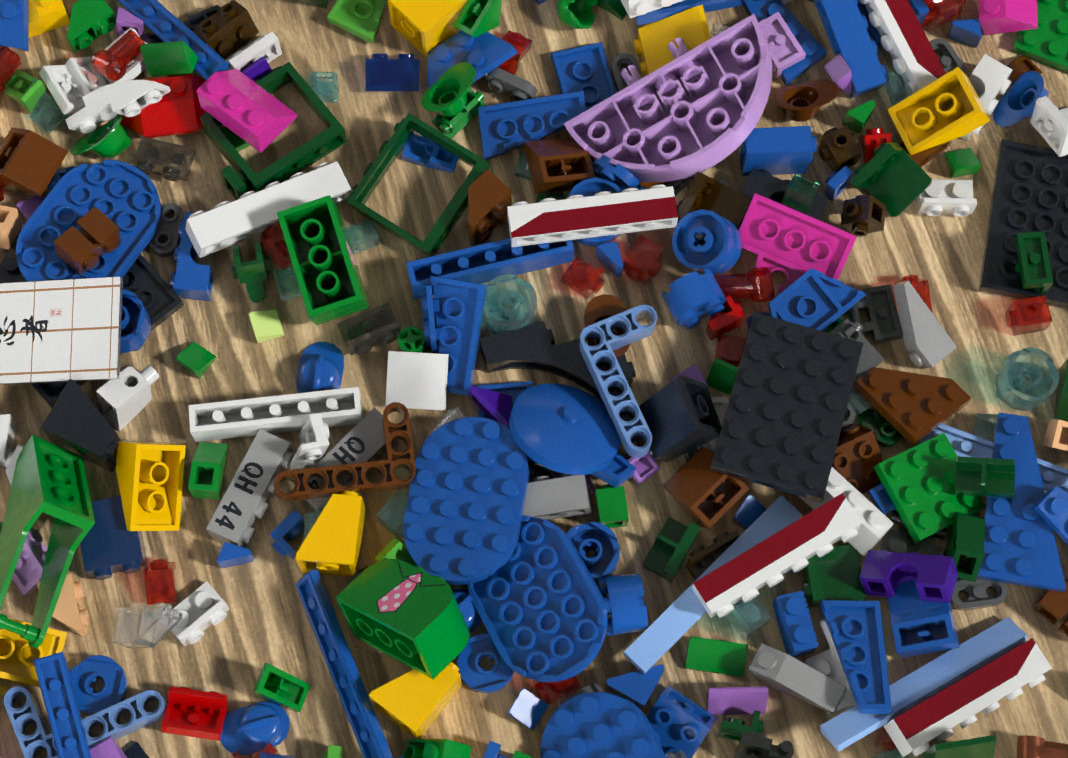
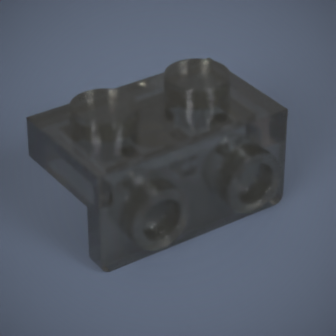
M142 136L137 153L132 154L130 160L133 166L148 176L156 174L169 181H186L195 156V150L191 147Z
M389 303L337 323L350 356L365 354L373 346L380 343H392L398 338L401 331L400 324L396 321Z

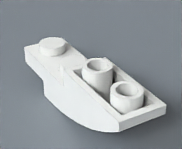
M126 80L112 83L83 96L86 107L65 120L69 129L84 134L96 130L99 124L115 118L117 114L127 117L140 114L143 108L149 104L159 102L162 96L171 90L167 85L148 80Z

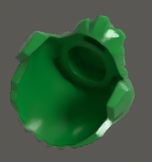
M558 0V17L571 28L589 29L595 21L592 7L598 4V0Z

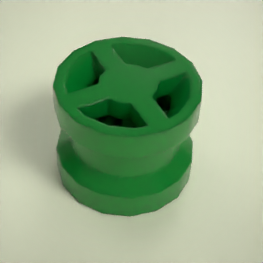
M415 326L403 328L398 335L399 351L424 353L426 343L423 331Z

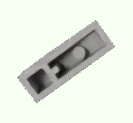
M908 280L899 282L893 286L905 348L910 353L909 358L914 365L921 369L933 368L956 349L957 346Z
M761 643L749 667L756 681L832 714H835L847 690L846 686L794 657Z

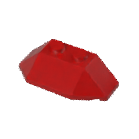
M194 75L150 79L148 81L169 86L171 91L162 96L159 102L149 104L143 108L141 113L136 116L127 117L121 115L122 120L120 122L121 125L126 126L144 139L200 132L203 129L200 117L206 111L200 107L196 90L207 80Z

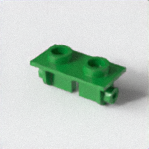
M469 87L467 90V104L460 113L448 119H441L437 115L431 122L442 134L452 139L478 115V107L486 106L482 102L485 97L480 91L474 92Z

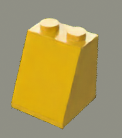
M388 0L390 23L419 52L428 58V52L459 31L452 25L468 0Z
M703 5L638 28L637 39L633 40L635 54L641 57L639 67L643 78L675 60L668 49V44L673 41L678 49L679 46L675 41L676 38H682L689 51L711 39Z
M353 491L332 494L296 553V562L301 573L317 569L319 574L353 577L356 571L360 569L366 517L362 496H358V493Z
M450 662L434 679L413 669L373 690L369 694L370 701L376 709L413 738L421 739L461 688V675L458 672L460 669L453 662Z

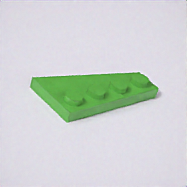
M338 0L327 16V20L329 23L374 44L387 0Z

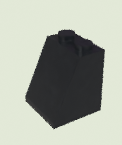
M680 375L639 406L652 435L649 453L656 460L669 462L719 438L722 426L706 383Z
M69 378L41 429L54 445L113 472L116 467L118 441H121V439L78 384Z

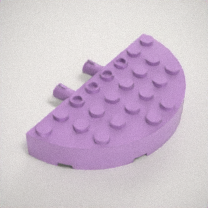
M752 14L690 51L682 38H676L675 41L679 46L678 49L673 41L668 44V49L675 60L644 78H641L635 65L627 66L632 75L630 76L626 68L621 71V76L628 87L564 123L565 127L578 145L584 150L589 151L593 162L596 159H600L602 155L611 158L608 164L613 167L620 164L640 182L679 180L693 176L698 171L703 172L729 156L745 141L762 116L768 101L772 82L771 53L755 15Z

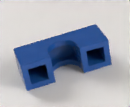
M185 212L184 221L179 223L178 235L181 238L180 247L176 246L174 261L177 263L176 272L171 274L170 287L174 289L180 299L210 301L214 274L210 265H200L194 262L198 254L185 230L187 219L193 213Z

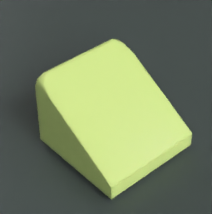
M277 310L248 313L258 344L285 336Z

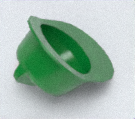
M467 62L458 63L450 67L424 93L421 99L423 108L430 112H436L441 119H448L460 113L467 104V90L474 81L475 68Z
M117 115L106 124L96 128L93 132L82 136L73 144L70 153L77 155L90 150L103 158L118 156L131 144L130 138L120 124L122 116Z

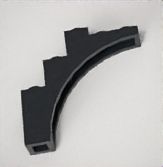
M544 321L480 339V349L488 373L508 369H531L552 373L574 382L604 404L580 352V338L555 345L552 329L547 330ZM624 353L616 359L629 387L632 388L633 378L636 377L632 361L627 362ZM605 362L596 365L601 371H608L611 368ZM618 387L608 389L609 394L612 396L622 394L621 389ZM622 412L619 415L623 421L628 422L634 419V416L629 412ZM638 437L632 438L631 442H638Z

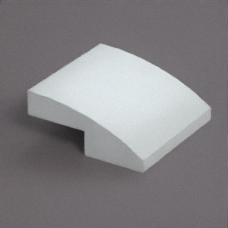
M91 57L69 58L65 65L43 66L39 72L63 114L76 113L86 107L83 96L108 85L94 65Z
M388 351L385 407L390 403L399 402L410 409L446 410L449 354Z

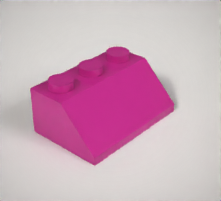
M979 0V22L984 35L1038 29L1037 0Z
M238 69L215 72L196 90L202 109L260 153L297 118V114Z

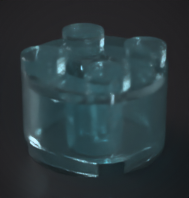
M507 274L498 276L488 283L482 318L484 324L493 335L517 330L535 323L537 296L533 286L528 281H524L518 278V276Z
M1033 347L1023 348V350L1010 354L996 375L997 397L1011 408L1020 411H1035L1042 406L1055 391L1059 383V371L1056 369L1052 357L1045 351Z

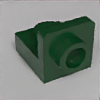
M230 165L221 170L224 186L235 200L251 191L247 186L246 178L240 171L236 173Z
M754 710L749 726L745 725V721L736 718H728L727 721L722 720L717 737L740 742L743 731L747 733L752 731L762 733L764 721L759 720L760 711Z

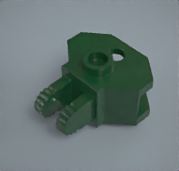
M255 241L257 260L244 262L240 245H234L232 248L235 263H231L234 280L239 279L240 284L246 283L248 297H250L249 300L260 303L266 297L263 280L269 279L268 273L272 272L270 257H265L262 242Z

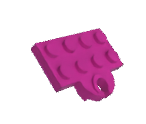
M757 193L754 194L739 229L742 248L758 254L756 262L757 276L767 288L771 285L770 277L773 271L781 270L785 273L786 282L779 287L778 293H781L811 268L824 273L825 276L838 280L857 236Z

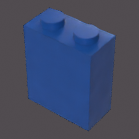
M811 126L754 128L740 147L741 176H749L752 168L766 170L772 175L806 174L808 165L813 162V152H816L817 149L816 136H811Z

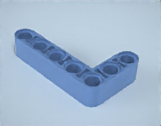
M639 305L587 326L582 330L579 341L582 357L628 455L634 458H641L647 455L650 450L652 435L613 351L646 338L654 332L657 313L649 305ZM646 317L651 323L641 325L637 322V319ZM619 327L624 330L625 334L621 336L614 335L611 329ZM595 338L599 341V344L589 346L585 340ZM605 362L611 368L608 371H601L596 365ZM618 387L621 389L622 394L612 396L609 394L608 389ZM622 412H629L634 416V419L628 422L623 421L619 415ZM641 437L646 444L642 447H636L632 444L631 439Z
M20 686L9 689L4 696V705L24 757L35 758L39 750L47 749V758H59L53 734L49 733L35 696ZM147 690L82 719L89 747L109 736L117 740L159 721L164 717L167 708L166 700L160 693L154 690ZM26 695L25 705L22 708L15 709V700L19 696ZM158 699L159 707L157 710L146 712L148 701ZM126 711L131 712V720L125 725H119L118 718L120 714ZM31 722H36L37 729L35 733L26 736L25 727ZM103 724L102 734L99 737H91L93 726Z

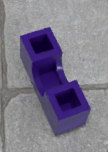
M868 550L859 579L866 595L894 598L896 589L901 583L914 580L916 581L921 600L950 603L958 572L953 557L923 555L913 552L899 553L887 550Z

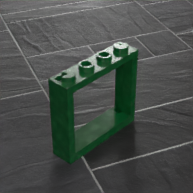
M290 62L276 67L269 75L254 82L270 94L291 83L328 128L257 174H255L218 128L223 124L208 112H205L200 117L205 134L236 172L240 171L248 182L247 186L255 193L264 190L270 183L276 181L282 183L289 180L292 175L303 171L347 142L345 128Z
M408 112L400 123H396L394 127L395 133L390 140L384 141L379 149L380 155L375 162L368 164L360 184L353 186V192L347 202L358 213L427 257L435 256L468 207V187L487 169L492 171L489 162ZM414 131L473 167L423 242L364 205Z

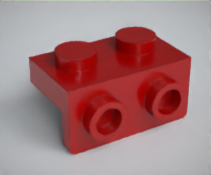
M169 687L168 704L162 720L161 731L163 733L220 741L228 714L227 695L215 691L192 690L188 687Z

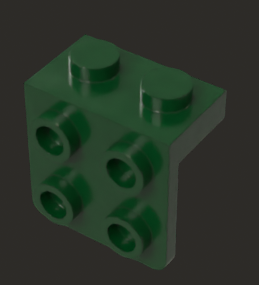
M884 142L874 150V157L868 163L863 162L855 169V176L850 182L857 189L865 188L873 197L887 205L886 211L890 216L898 217L931 185L932 179L898 142H888L887 144Z
M851 544L833 546L834 549L820 558L816 554L809 558V564L801 569L804 581L801 583L802 591L805 593L803 597L807 598L809 608L820 606L821 600H864L866 594L859 579L861 573L858 551Z

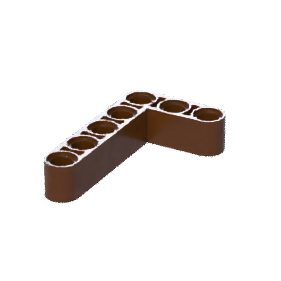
M393 402L387 405L383 411L382 425L387 460L280 472L274 479L275 495L282 501L290 502L331 497L332 494H341L344 491H353L361 494L409 487L415 477L416 468L408 409L399 402ZM392 412H398L403 416V421L395 424L390 422L387 416ZM394 440H402L406 443L407 448L404 451L397 452L393 450L391 443ZM400 467L406 468L410 473V477L400 480L395 476L394 471ZM369 471H377L382 478L377 483H371L366 479L365 475ZM341 474H348L352 477L353 482L349 486H341L336 479ZM313 477H319L324 481V485L320 489L315 490L308 486V481ZM284 480H290L295 484V488L289 493H284L279 489L280 483Z

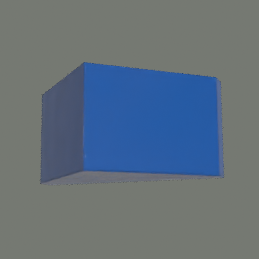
M663 664L651 667L645 674L639 670L606 679L605 686L609 692L631 701L639 709L643 710L665 669Z

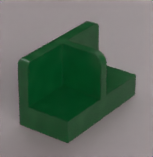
M1045 231L1017 233L1015 242L1018 263L1015 266V272L1021 273L1023 289L1039 288V294H1046L1053 284Z
M955 457V495L1014 498L1016 480L1015 460Z
M669 517L660 533L656 536L655 542L643 562V567L672 583L695 542L701 527L693 522H690L687 527Z

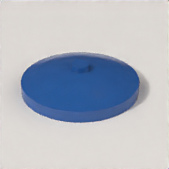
M548 383L530 387L517 397L510 412V431L520 449L538 464L556 472L570 475H586L598 472L606 468L613 461L621 444V439L605 405L593 395L572 386Z

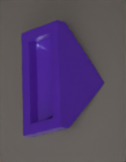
M471 386L468 389L469 399L488 419L499 422L510 429L509 416L512 410L513 396Z

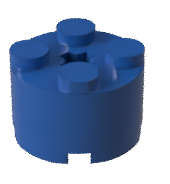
M708 268L704 269L705 274L699 275L696 270L680 277L669 285L671 291L668 293L663 291L661 294L678 326L684 325L686 330L698 326L701 323V319L709 315L712 317L725 310L723 304L726 302V298L712 271Z
M120 289L118 353L138 351L142 348L143 343L150 334L151 320L142 301L133 292Z
M589 522L574 526L568 531L567 535L576 547L597 586L598 578L610 577L614 574L618 565L620 548L617 538L610 528L598 522ZM591 550L595 551V557L587 558L585 556V553H589Z
M630 573L598 578L599 591L601 595H604L603 599L607 610L606 636L646 630L648 628L647 608L643 600L644 589L640 574Z

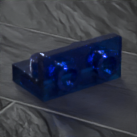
M372 54V59H365L366 91H419L420 59H414V54H398V59H388V54Z

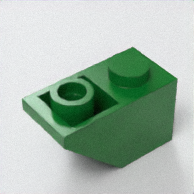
M78 0L73 4L67 39L74 53L88 48L95 39L113 30L114 26H116V17L113 10L104 0Z
M199 443L192 460L188 486L193 498L222 500L228 444Z
M406 739L403 757L470 758L471 746L448 739Z

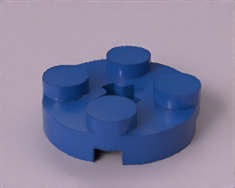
M602 155L600 159H596L593 162L594 174L598 178H606L617 184L622 191L628 188H637L638 190L643 188L639 185V180L623 166L617 164L616 167L608 164L611 158Z
M489 633L478 634L470 638L457 659L461 679L472 691L494 693L503 689L513 679L515 671L502 659ZM484 656H488L489 660L495 661V664L491 666L489 671L478 666Z
M103 655L87 657L85 661L76 665L70 672L79 710L88 715H93L122 702L126 696L128 689L126 673L110 657ZM97 678H102L101 681L105 684L104 689H100L99 693H94V689L90 687L91 682L94 683L97 681Z

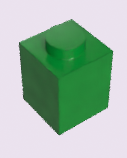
M610 484L600 486V489H596L595 503L598 523L608 528L628 526L629 516L624 486L615 488Z

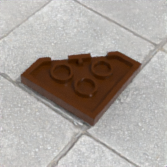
M877 367L858 379L853 386L912 445L966 406L971 400V397L950 378Z

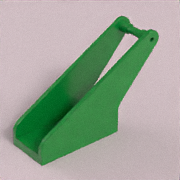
M32 435L21 450L16 462L0 534V610L29 530L42 512L53 516L54 519L32 625H23L8 619L6 615L0 613V630L5 629L16 633L21 638L28 640L29 646L38 648L47 633L73 555L95 524L82 457Z

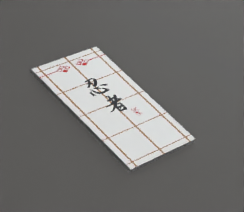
M105 277L0 283V384L67 382L69 378L74 381L119 379L123 278Z

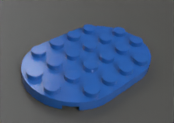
M103 160L101 163L90 165L84 163L66 173L25 223L19 234L16 254L18 266L26 282L120 277L121 281L151 241L159 227L161 205L157 189L151 179L135 166L117 160ZM97 207L119 227L121 241L114 251L107 252L103 256L100 255L99 261L93 269L86 270L79 275L56 254L54 241L71 226L80 232L82 229L77 225V221L91 209Z
M465 417L450 421L435 430L426 439L418 452L415 461V477L411 482L406 506L403 534L409 554L418 566L433 576L438 575L442 577L448 584L464 585L488 578V575L495 572L501 566L503 567L515 551L519 539L529 481V464L526 454L515 442L510 429L501 423L482 417Z
M523 516L518 543L508 562L488 575V578L468 584V590L473 598L472 602L506 664L518 674L531 680L549 683L559 682L579 674L591 664L599 653L607 631L606 605L601 592L569 536L561 528L546 519Z
M607 692L584 693L563 703L549 719L541 740V758H666L656 734L644 713L631 701Z

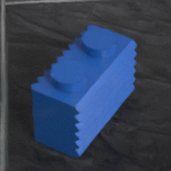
M803 591L777 596L772 603L786 654L794 658L813 654L819 645L816 642L817 637L814 636L816 632L813 631L814 626L811 625L813 621L809 619L811 617L808 614L810 609L806 608L808 604L805 600L807 598L803 597L805 594Z

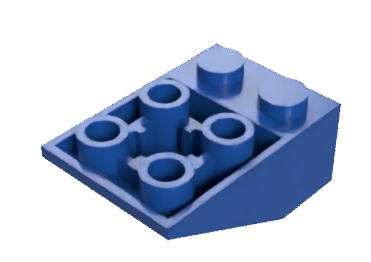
M914 580L901 583L896 589L894 598L888 597L896 651L901 658L960 648L951 601L950 603L921 600L916 581Z

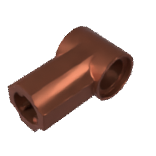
M1018 736L1017 758H1068V744L1048 742L1044 738L1037 736Z

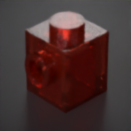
M640 234L624 259L623 271L626 276L633 281L638 282L640 280L645 284L651 276L655 278L662 267L660 261L663 258L664 247Z
M1045 295L1015 300L1005 313L1007 326L1012 328L1014 336L1045 331L1052 322Z

